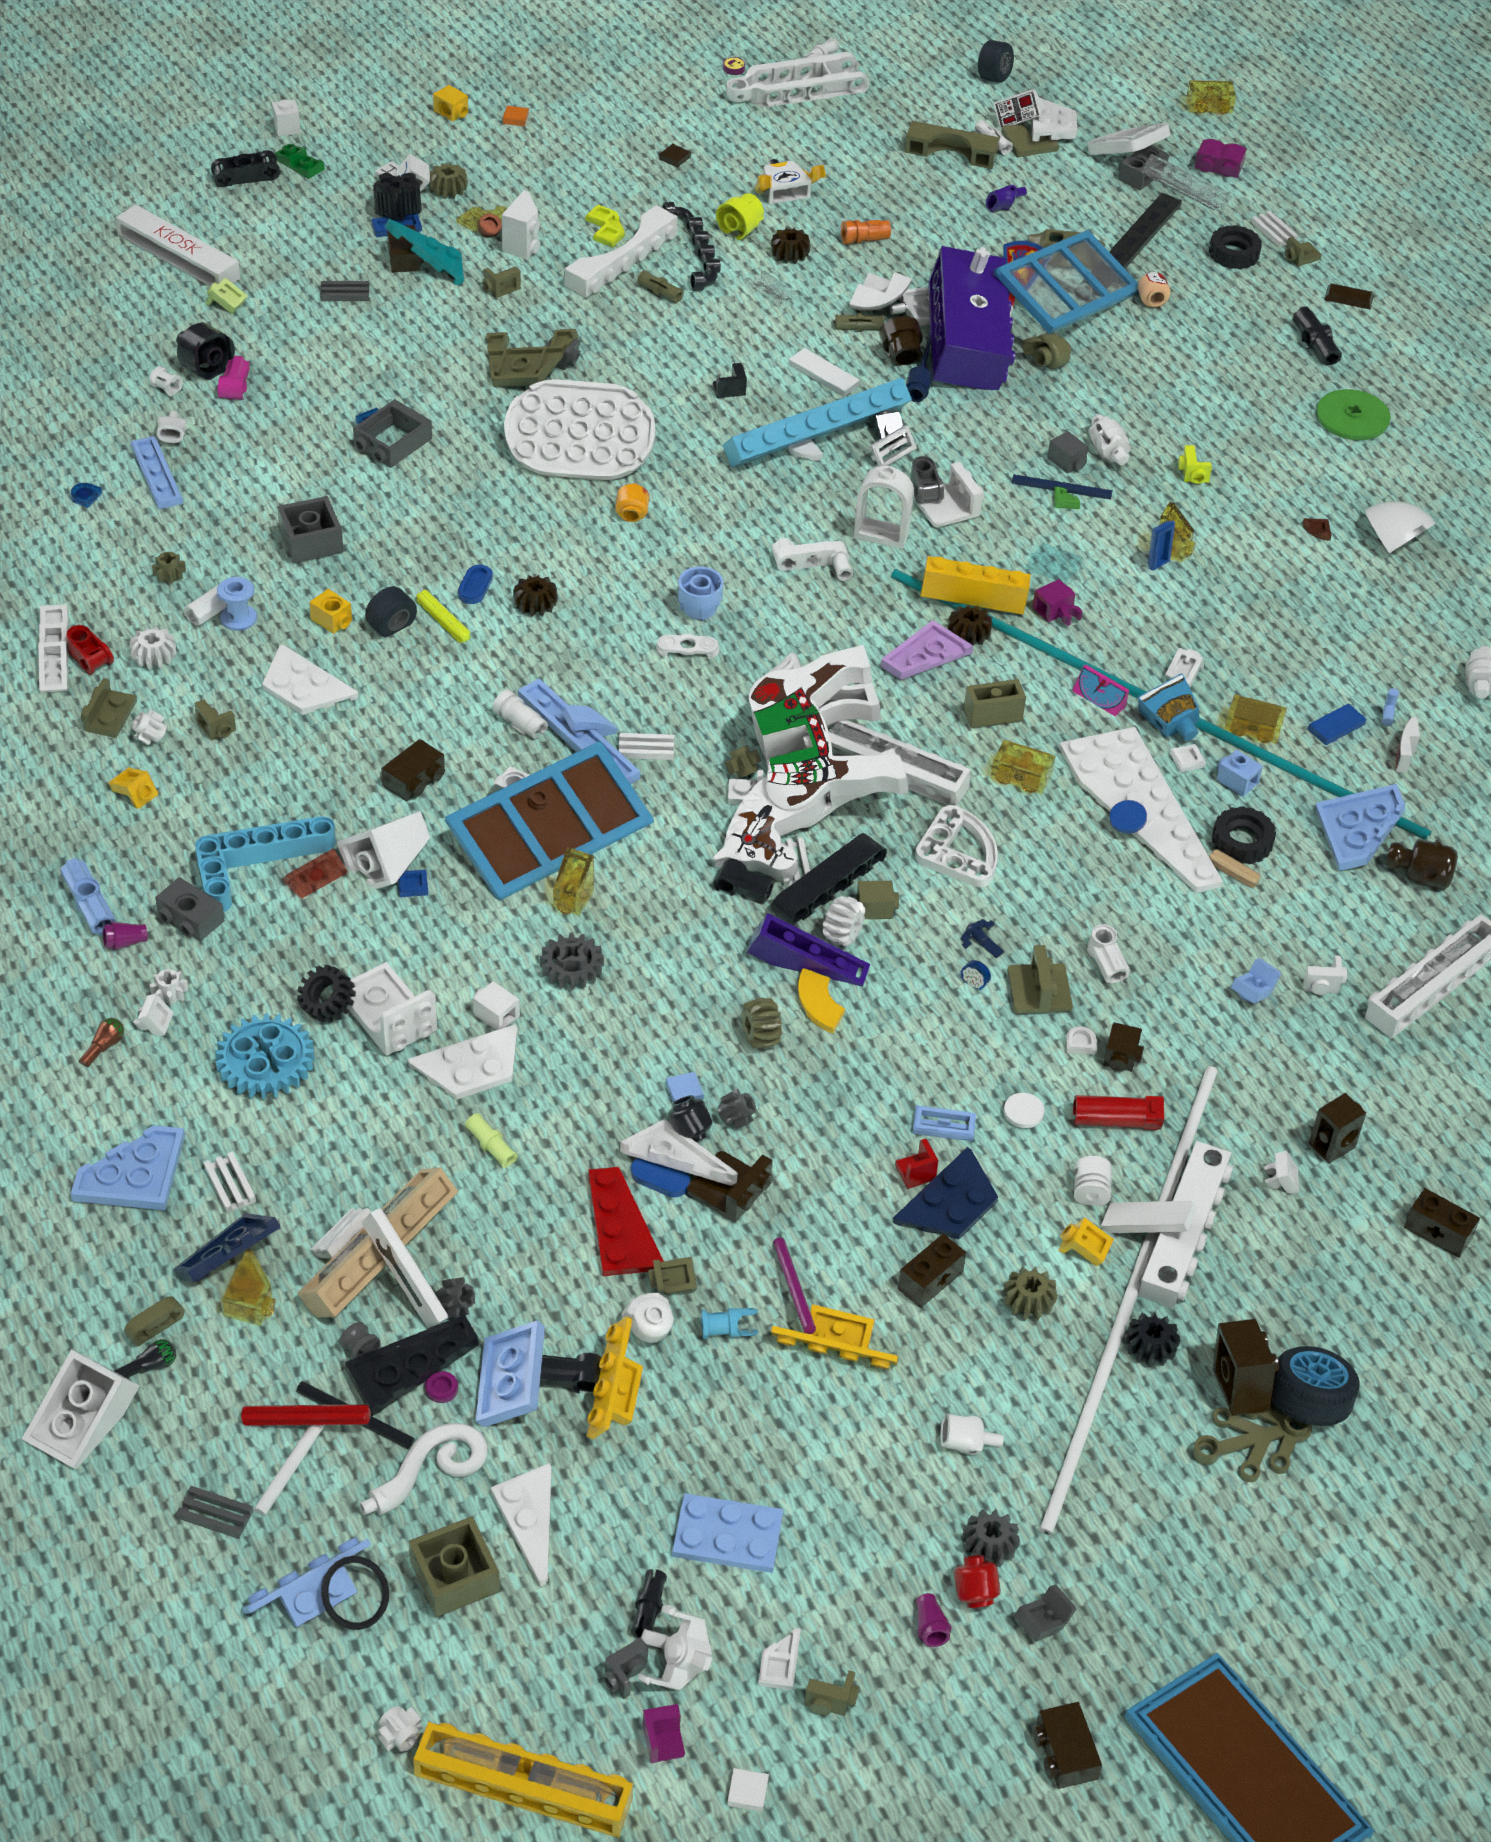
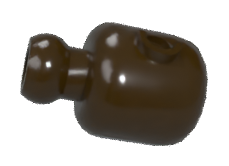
M1418 839L1412 849L1405 848L1403 844L1394 842L1390 845L1386 865L1392 869L1400 867L1407 869L1406 877L1412 883L1444 890L1452 882L1458 853L1453 847L1441 844L1438 840L1432 842Z

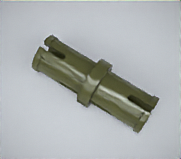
M643 270L638 276L637 283L652 290L655 295H662L676 304L682 300L684 290L668 283L667 279L663 277L658 278L646 270Z
M857 313V315L836 314L835 316L836 330H857V332H862V330H880L884 325V315L863 316L862 313Z

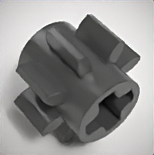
M736 1089L720 1098L723 1104L719 1105L718 1113L726 1125L734 1124L735 1129H739L754 1121L751 1115L756 1112V1105L748 1093L740 1094L739 1089Z
M464 1277L442 1280L443 1287L436 1291V1297L448 1314V1318L464 1314L468 1315V1308L475 1304L473 1286L465 1284Z

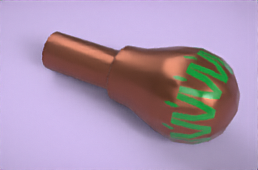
M112 1017L101 1021L91 1042L92 1045L79 1059V1063L89 1068L101 1052H105L109 1047L117 1044L124 1036L122 1022Z

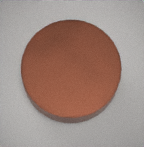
M487 213L480 218L477 228L482 236L495 237L502 229V222L496 215Z

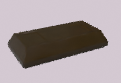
M1331 283L1327 287L1324 300L1371 310L1374 294L1372 291Z

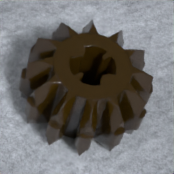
M785 227L784 230H777L771 239L772 256H776L777 261L785 259L786 264L789 260H792L795 264L798 260L804 261L805 257L810 253L809 235L804 234V230H796L795 227L793 229Z
M539 574L536 577L528 575L527 579H519L518 584L515 585L513 590L516 608H520L522 614L530 611L531 617L535 615V612H539L542 617L545 611L552 613L554 606L558 602L555 583L550 582L549 577L541 578Z
M967 604L965 608L958 606L956 611L951 612L947 629L973 646L975 642L983 645L984 641L989 640L991 636L992 617L988 616L987 610H980L979 605L970 607Z

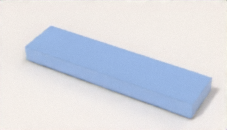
M152 436L131 441L132 450L157 508L162 509L183 504V498L156 437Z

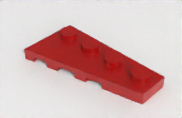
M620 1167L588 1169L602 1276L644 1273L654 1269L653 1260H660V1262L664 1260Z

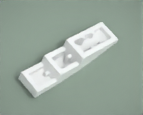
M67 604L40 606V642H38L40 693L68 691L69 650L67 631L69 629V613Z

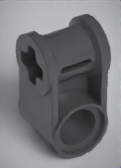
M927 456L916 457L912 462L910 477L914 487L916 502L922 503L923 500L928 499L942 501L944 499V486L942 479L939 477L935 462Z

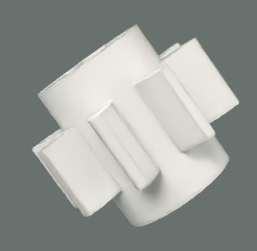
M151 709L147 714L143 711L140 712L132 724V730L136 731L134 738L147 745L151 743V740L158 743L163 738L167 729V725L162 723L165 717Z
M166 969L158 974H154L155 983L150 984L151 995L157 994L170 1006L178 1000H185L183 992L188 991L187 980L182 979L181 971L176 972Z
M395 1706L388 1710L379 1721L381 1726L378 1729L380 1733L379 1739L388 1751L395 1745L401 1752L407 1751L422 1736L419 1731L423 1727L420 1724L422 1719L413 1707L405 1711L400 1706Z

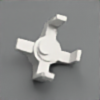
M665 1605L661 1611L683 1618L679 1631L669 1636L644 1629L641 1637L645 1644L664 1649L667 1665L662 1679L639 1673L638 1679L648 1686L649 1683L681 1690L697 1674L704 1670L708 1671L712 1661L711 1646L704 1619L678 1611L671 1605Z

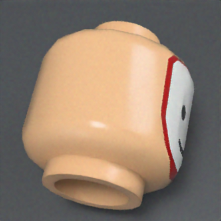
M1147 273L1138 282V293L1146 306L1159 307L1170 298L1171 290L1169 284L1161 273Z

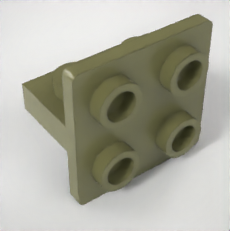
M1034 945L1031 964L1008 966L1007 973L1014 1012L1016 1014L1072 1011L1073 1004L1065 964H1053L1052 957H1047L1045 945Z

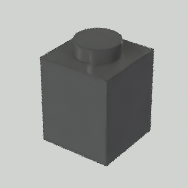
M1067 431L1050 440L1047 458L1066 473H1070L1075 469L1081 470L1087 462L1088 446Z

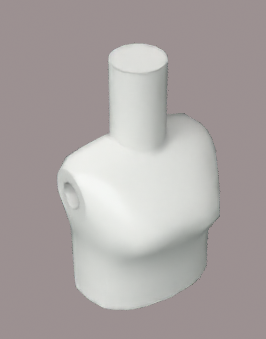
M171 411L169 416L158 417V438L168 443L180 442L186 431L187 421L179 418L177 411Z
M947 1413L941 1424L940 1441L942 1447L955 1449L965 1454L977 1455L982 1451L984 1445L1001 1448L1003 1445V1435L984 1431L983 1421L977 1416L965 1417Z

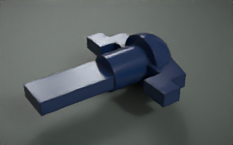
M981 919L975 923H970L966 927V931L961 937V940L964 942L962 946L965 949L972 945L969 940L973 937L996 959L1004 954V951L981 930L985 927L989 931L995 926L992 920L987 922L985 919Z

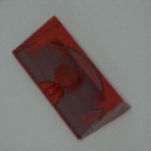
M333 848L286 874L282 880L303 899L347 874L348 871Z

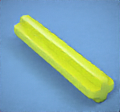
M428 590L417 593V602L459 643L468 641L471 638L470 631Z

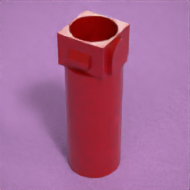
M1075 1095L1073 1101V1115H1076V1118L1073 1119L1074 1125L1161 1130L1165 1120L1164 1096L1135 1098Z

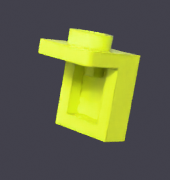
M1185 445L1183 455H1179L1178 470H1183L1184 482H1193L1195 484L1209 483L1212 463L1197 462L1195 446Z

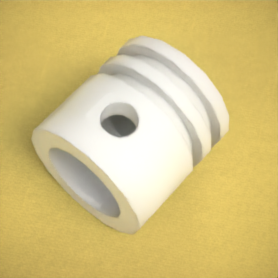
M1085 1156L1076 1162L1074 1176V1198L1076 1202L1083 1205L1104 1206L1110 1201L1112 1166L1107 1159L1100 1156Z

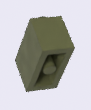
M1019 679L966 686L963 710L971 728L1023 721L1026 696Z

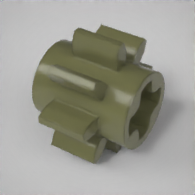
M173 552L161 553L158 557H155L156 564L152 565L153 575L158 576L159 582L164 581L172 584L178 579H183L182 572H186L185 561H180V555H176Z
M748 745L729 752L731 760L725 763L730 774L737 772L738 777L741 778L758 770L756 763L761 762V758L757 749L750 751Z

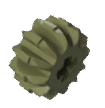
M451 162L449 164L441 163V166H434L433 170L430 171L429 187L431 192L436 193V197L443 194L445 199L448 195L455 199L456 194L463 195V191L467 190V174L460 165H452Z
M764 997L746 1002L741 1013L743 1017L741 1023L743 1024V1033L746 1035V1041L752 1048L759 1049L769 1048L772 1045L778 1044L781 1039L780 1036H782L781 1025L783 1024L780 1018L781 1013L778 1011V1005L772 998Z
M1024 1266L1019 1270V1273L1012 1271L1003 1289L1005 1306L1012 1307L1013 1315L1022 1311L1024 1320L1032 1313L1037 1320L1042 1317V1313L1049 1315L1058 1297L1056 1280L1049 1279L1048 1271L1041 1274L1038 1273L1036 1266L1032 1271H1028Z

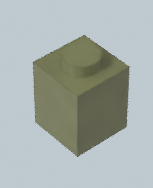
M892 880L858 881L856 899L865 907V919H893L894 909H899V893L893 891Z

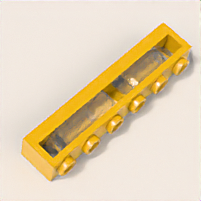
M428 1721L413 1759L414 1776L617 1838L620 1837L633 1800V1783L628 1782L620 1775L610 1774L607 1776L594 1772L593 1769L584 1764L571 1765L559 1761L558 1758L550 1754L543 1753L538 1755L528 1752L520 1745L514 1743L501 1744L492 1741L488 1736L481 1733L468 1734L458 1731L456 1727L448 1723L435 1724Z

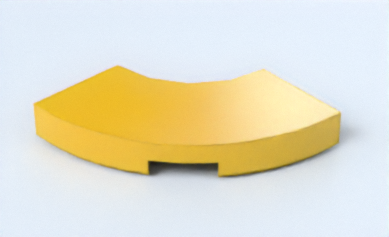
M803 968L798 983L799 1001L806 1015L814 1024L833 1034L845 1014V1008L837 1004L829 995V977Z

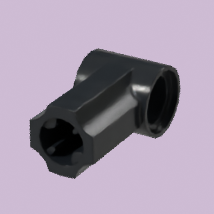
M730 858L725 860L713 881V887L716 891L723 890L731 893L730 896L739 893L766 902L772 893L775 879L748 871L741 861Z
M582 1353L576 1358L542 1355L540 1385L568 1387L580 1394V1391L593 1392L601 1372L599 1367L601 1356L594 1353Z

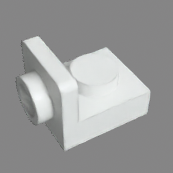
M1179 648L1165 674V678L1170 680L1182 673L1189 687H1191L1199 670L1202 671L1204 668L1203 657L1195 650Z
M757 770V780L729 779L728 804L740 805L749 791L763 779V770Z

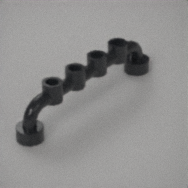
M663 202L662 208L676 216H681L686 220V228L692 234L693 245L697 246L698 257L703 261L705 274H708L704 276L702 271L692 272L690 283L693 291H703L704 286L711 285L716 281L717 273L721 271L720 259H714V245H708V231H702L703 219L702 217H694L691 211L686 208L676 207L674 202Z

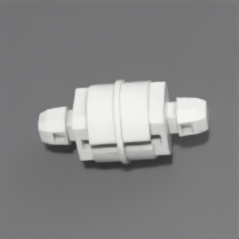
M1096 414L1091 420L1092 427L1089 429L1094 448L1100 453L1102 458L1108 459L1110 462H1116L1118 465H1124L1129 460L1128 453L1131 450L1125 430L1116 420L1110 419L1108 416L1103 417L1100 414Z
M1481 646L1479 649L1473 650L1465 667L1466 685L1469 687V692L1477 698H1486L1491 694L1490 646Z

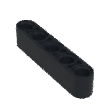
M861 833L779 893L771 904V911L793 926L801 919L804 921L815 913L814 909L818 906H824L835 898L833 895L840 890L844 891L855 883L853 880L857 877H863L874 869L872 866L880 861L882 863L887 855V849L867 834Z

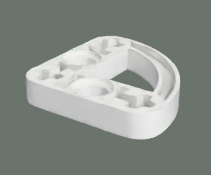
M1169 123L1134 127L1087 142L1089 155L1125 153L1144 149L1171 135Z
M947 805L939 811L917 845L915 858L924 867L975 887H985L991 883L995 875L998 851L993 835L980 819L958 806ZM955 816L956 818L950 821L949 826L946 825L947 818ZM962 826L969 830L980 842L985 854V862L949 848ZM940 833L945 835L947 838L944 840H937L933 837V835ZM931 846L934 847L933 854H929V856L924 855L929 852ZM957 862L961 867L950 868L947 866V863ZM979 872H983V873H984V874H981L980 877L975 875V874H978Z

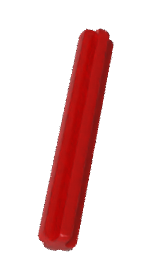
M368 1405L244 1406L241 1413L243 1425H366L370 1422L371 1417Z

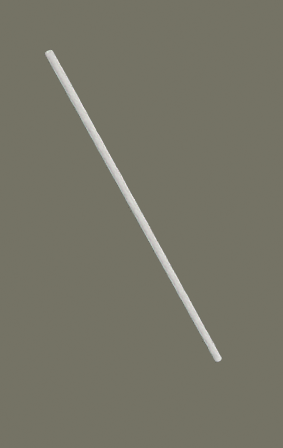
M1208 1066L1205 1070L1158 1202L1172 1201L1218 1072L1215 1067ZM1160 1232L1146 1233L1042 1521L1040 1533L1044 1534L1047 1531V1535L1052 1536L1136 1302L1143 1275Z

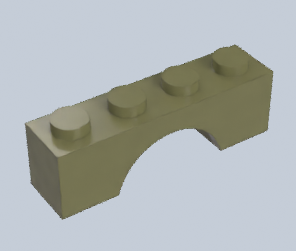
M912 121L906 135L905 153L927 157L936 151L950 150L964 155L972 166L993 169L998 155L1000 137Z

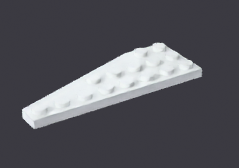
M1135 727L1060 742L1059 749L1079 786L1085 792L1088 791L1102 807H1105L1110 812L1115 804L1124 800L1137 801L1145 807L1147 811L1145 826L1140 831L1131 834L1143 845L1148 846L1159 860H1163L1173 869V872L1195 893L1222 887L1223 881Z

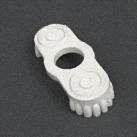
M692 634L663 635L657 641L656 651L664 657H667L668 652L684 655L706 654L707 658L710 659L718 655L719 646L715 638L708 636H695ZM689 640L694 642L695 646L684 648L680 643Z

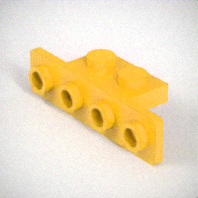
M812 1304L810 1312L816 1326V1331L813 1334H806L777 1326H772L771 1334L777 1336L776 1342L795 1346L796 1341L808 1344L807 1349L810 1351L826 1354L827 1349L839 1351L840 1358L856 1362L860 1356L871 1359L870 1365L883 1369H889L890 1364L898 1365L899 1358L897 1355L868 1349L875 1319Z
M628 1316L617 1323H613L605 1335V1340L607 1341L606 1349L599 1363L601 1368L599 1380L593 1390V1395L595 1396L593 1408L587 1418V1423L589 1424L587 1437L592 1440L610 1428L611 1420L621 1425H627L633 1419L643 1366L625 1357L633 1321Z

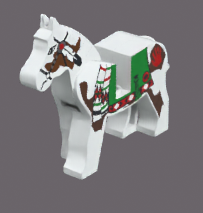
M864 645L822 655L815 661L802 667L797 654L791 652L780 664L754 683L749 693V702L755 735L768 765V773L765 778L760 780L749 791L738 807L727 830L725 846L713 858L714 862H716L715 867H722L725 860L733 858L741 861L748 871H759L779 882H783V879L789 878V881H792L799 870L797 855L792 848L782 845L780 836L799 828H807L816 824L836 808L853 799L876 792H892L899 795L908 793L906 773L900 755H896L894 748L877 755L833 756L828 725L845 719L881 720L880 705L872 683L871 666ZM850 683H862V684L847 686V684H850Z

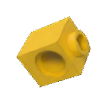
M447 85L433 93L434 111L443 117L447 116L446 118L452 122L463 118L469 113L468 95L451 85Z
M330 589L325 590L309 602L311 620L334 634L340 629H346L352 621L351 603Z

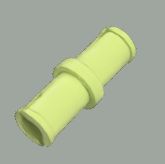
M475 1113L467 1119L465 1127L479 1140L480 1147L485 1152L489 1151L503 1168L517 1160L518 1154L503 1140L501 1132L496 1129L494 1130L479 1113Z

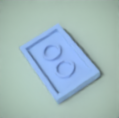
M538 1320L484 1338L476 1422L482 1427L537 1410L545 1326Z
M684 1493L672 1557L773 1573L783 1509Z

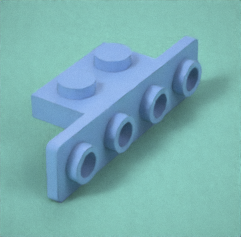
M354 1537L339 1545L340 1553L328 1558L327 1554H323L309 1562L310 1569L301 1575H298L295 1570L277 1580L280 1586L269 1593L266 1587L247 1597L249 1604L242 1607L245 1614L251 1613L279 1597L294 1626H300L326 1611L321 1597V1586L328 1569L341 1558L352 1556L370 1546L369 1540L358 1541ZM344 1566L340 1567L330 1580L328 1595L332 1607L357 1593Z

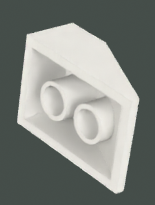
M71 1350L24 1433L22 1440L68 1466L77 1469L122 1418L140 1385L93 1359Z

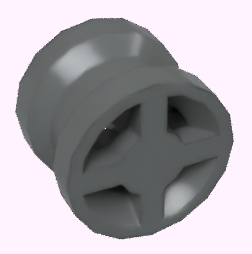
M356 1322L350 1325L339 1339V1345L345 1351H350L353 1359L379 1349L381 1342L375 1334L368 1333V1327L363 1322Z

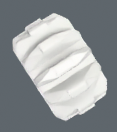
M157 626L153 629L145 627L143 632L136 631L135 637L131 638V657L133 661H137L139 668L146 665L150 671L153 665H157L161 670L162 663L171 665L172 658H176L175 638L172 634L168 633L167 629L159 630Z
M837 897L833 904L829 906L828 913L825 914L823 935L826 939L839 946L847 947L852 945L855 938L859 937V932L863 928L862 924L865 920L864 914L866 912L863 904L851 897Z

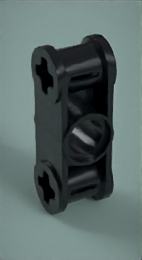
M270 150L218 158L211 164V171L215 175L214 182L217 187L273 181L279 177L281 172L277 164V157Z

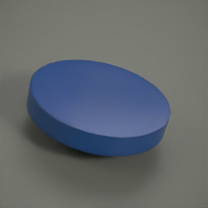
M1121 801L1115 804L1110 811V823L1115 830L1121 833L1131 834L1138 832L1147 822V811L1137 801Z

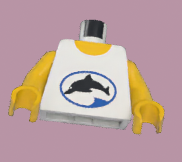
M772 159L763 167V174L758 176L755 190L758 194L766 193L769 205L810 198L811 184L818 181L819 178L826 177L824 165L811 167V172L801 169L794 161L780 163L779 160Z

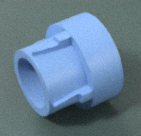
M692 567L685 570L680 575L678 581L680 610H683L687 616L693 619H702V621L712 617L716 613L717 607L720 606L723 597L722 576L714 569L708 567Z

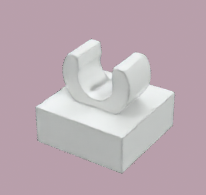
M157 994L148 995L143 1006L138 1010L140 1013L138 1019L134 1020L133 1023L141 1030L145 1031L148 1029L153 1035L163 1036L167 1031L174 1012Z
M1287 1151L1275 1153L1276 1164L1271 1163L1264 1167L1267 1174L1275 1176L1265 1179V1183L1272 1189H1278L1282 1186L1286 1193H1298L1299 1176L1297 1165Z

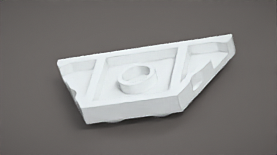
M1039 98L1043 111L1040 116L1031 119L1032 141H1039L1040 136L1050 135V140L1075 139L1077 134L1076 111Z
M283 644L279 646L262 683L264 691L302 715L314 712L319 708L335 706V703L349 698L352 701L358 698V691Z
M515 1024L409 1058L408 1066L413 1071L416 1069L426 1076L427 1080L435 1086L443 1088L445 1093L455 1100L512 1082L517 1026Z

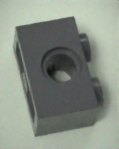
M180 877L155 897L159 919L165 924L172 923L177 926L180 932L187 938L194 937L201 942L225 921L222 903Z

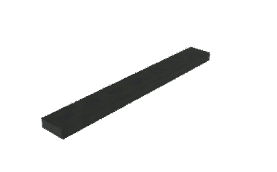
M1161 193L1109 251L1111 255L1126 269L1180 208L1182 200ZM1101 261L1091 271L1106 289L1117 279ZM1085 279L1079 284L1078 291L1096 298L1101 297Z

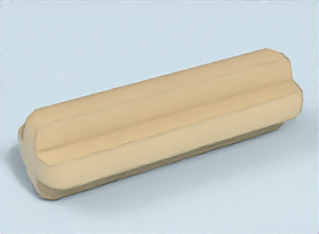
M1215 849L1210 854L1209 858L1217 869L1250 888H1254L1259 883L1260 874L1220 850Z

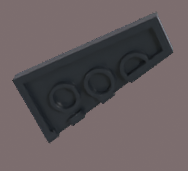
M464 1314L346 1361L345 1367L364 1405L369 1406L372 1417L426 1381L431 1375L441 1371L479 1345L478 1336Z

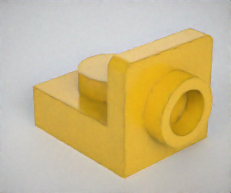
M128 767L108 782L112 792L128 795L133 806L137 809L158 795V791L147 771Z
M1084 1217L1076 1224L1070 1223L1066 1226L1060 1236L1063 1241L1058 1251L1065 1254L1070 1249H1074L1092 1264L1098 1266L1104 1262L1114 1239Z

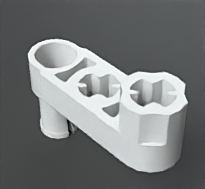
M781 538L772 544V553L780 571L832 565L839 580L846 581L853 576L847 548L841 541L794 545L788 538Z

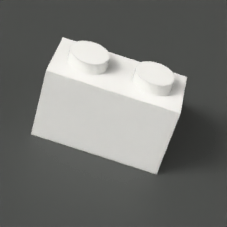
M526 190L502 214V252L528 260L532 254H537L540 248V241L538 240L540 222L538 221V209Z

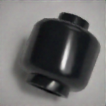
M688 1095L674 1101L671 1104L672 1109L668 1112V1118L673 1129L679 1135L691 1138L695 1142L706 1138V1131L711 1128L713 1122L705 1102L702 1099L694 1098L693 1095Z

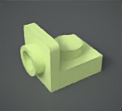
M224 278L219 284L215 282L207 291L209 297L205 304L210 306L216 301L233 314L246 301L248 295Z

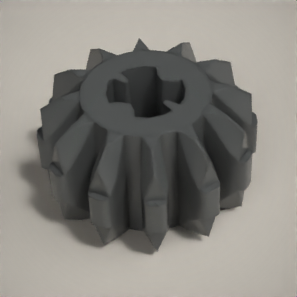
M997 1508L991 1515H988L982 1509L978 1517L971 1515L967 1526L963 1529L965 1552H972V1556L984 1555V1561L991 1562L994 1559L995 1563L1001 1567L1004 1564V1559L1011 1561L1015 1556V1550L1019 1548L1018 1524L1010 1523L1011 1518L1009 1514L1003 1517L998 1516Z

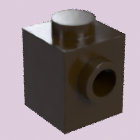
M1113 1022L1103 1065L1109 1066L1118 1072L1125 1070L1132 1072L1134 1062L1141 1063L1144 1046L1139 1045L1142 1029Z

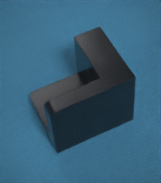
M742 363L732 364L731 377L718 378L717 381H713L717 398L746 395L747 377Z

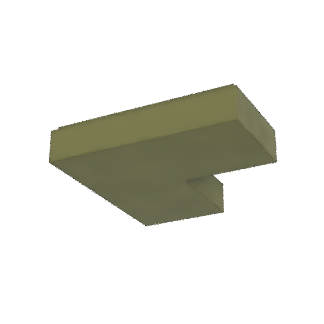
M1023 124L1002 127L1001 132L1006 139L1013 143L1012 150L1017 158L1059 151L1060 145L1056 140H1050V135L1040 136L1039 141H1032V136H1030Z

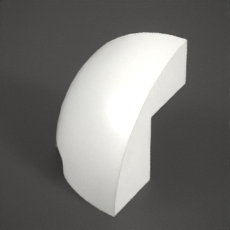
M894 272L890 281L868 273L863 285L858 283L849 303L850 308L861 311L883 309L896 302L906 292L912 278Z
M1382 502L1365 510L1372 527L1389 553L1436 524L1433 518L1424 510L1406 502Z

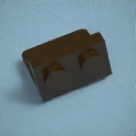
M719 1151L715 1157L738 1173L737 1183L727 1185L696 1176L687 1187L688 1195L736 1223L745 1211L751 1208L759 1195L772 1183L774 1177L772 1174L773 1160L763 1154L750 1167L727 1152Z

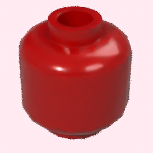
M984 1555L963 1558L964 1564L954 1570L958 1599L961 1602L967 1603L968 1608L993 1605L994 1599L1001 1593L997 1565L990 1561H984Z

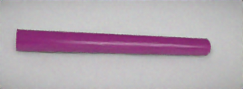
M781 1237L776 1238L773 1241V1246L803 1331L806 1334H813L816 1331V1326L785 1239Z

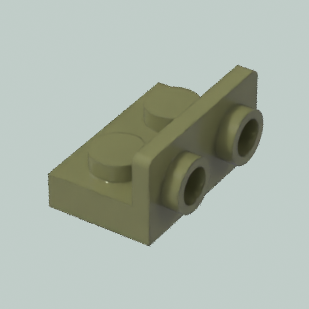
M103 678L99 686L94 688L89 704L85 705L82 709L81 720L84 722L85 731L117 738L137 703V695L111 690L109 679Z

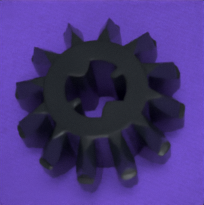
M1155 1311L1151 1314V1317L1142 1312L1138 1320L1132 1319L1129 1323L1128 1331H1126L1125 1343L1128 1344V1354L1137 1353V1363L1146 1358L1148 1359L1149 1367L1154 1364L1155 1360L1164 1366L1167 1359L1173 1360V1357L1176 1356L1177 1347L1180 1344L1177 1324H1168V1315L1161 1319L1157 1317Z

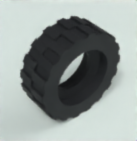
M1228 225L1220 227L1211 236L1210 257L1214 259V262L1230 269L1249 268L1254 266L1259 260L1262 240L1253 230L1243 226ZM1237 244L1245 247L1246 250H1232L1224 245Z
M1245 806L1232 807L1227 811L1221 812V815H1218L1212 833V843H1214L1215 849L1220 850L1242 864L1259 863L1272 852L1276 837V827L1271 822V819L1261 811L1251 807L1245 808ZM1235 828H1246L1255 832L1257 841L1254 843L1239 842L1230 836V832Z

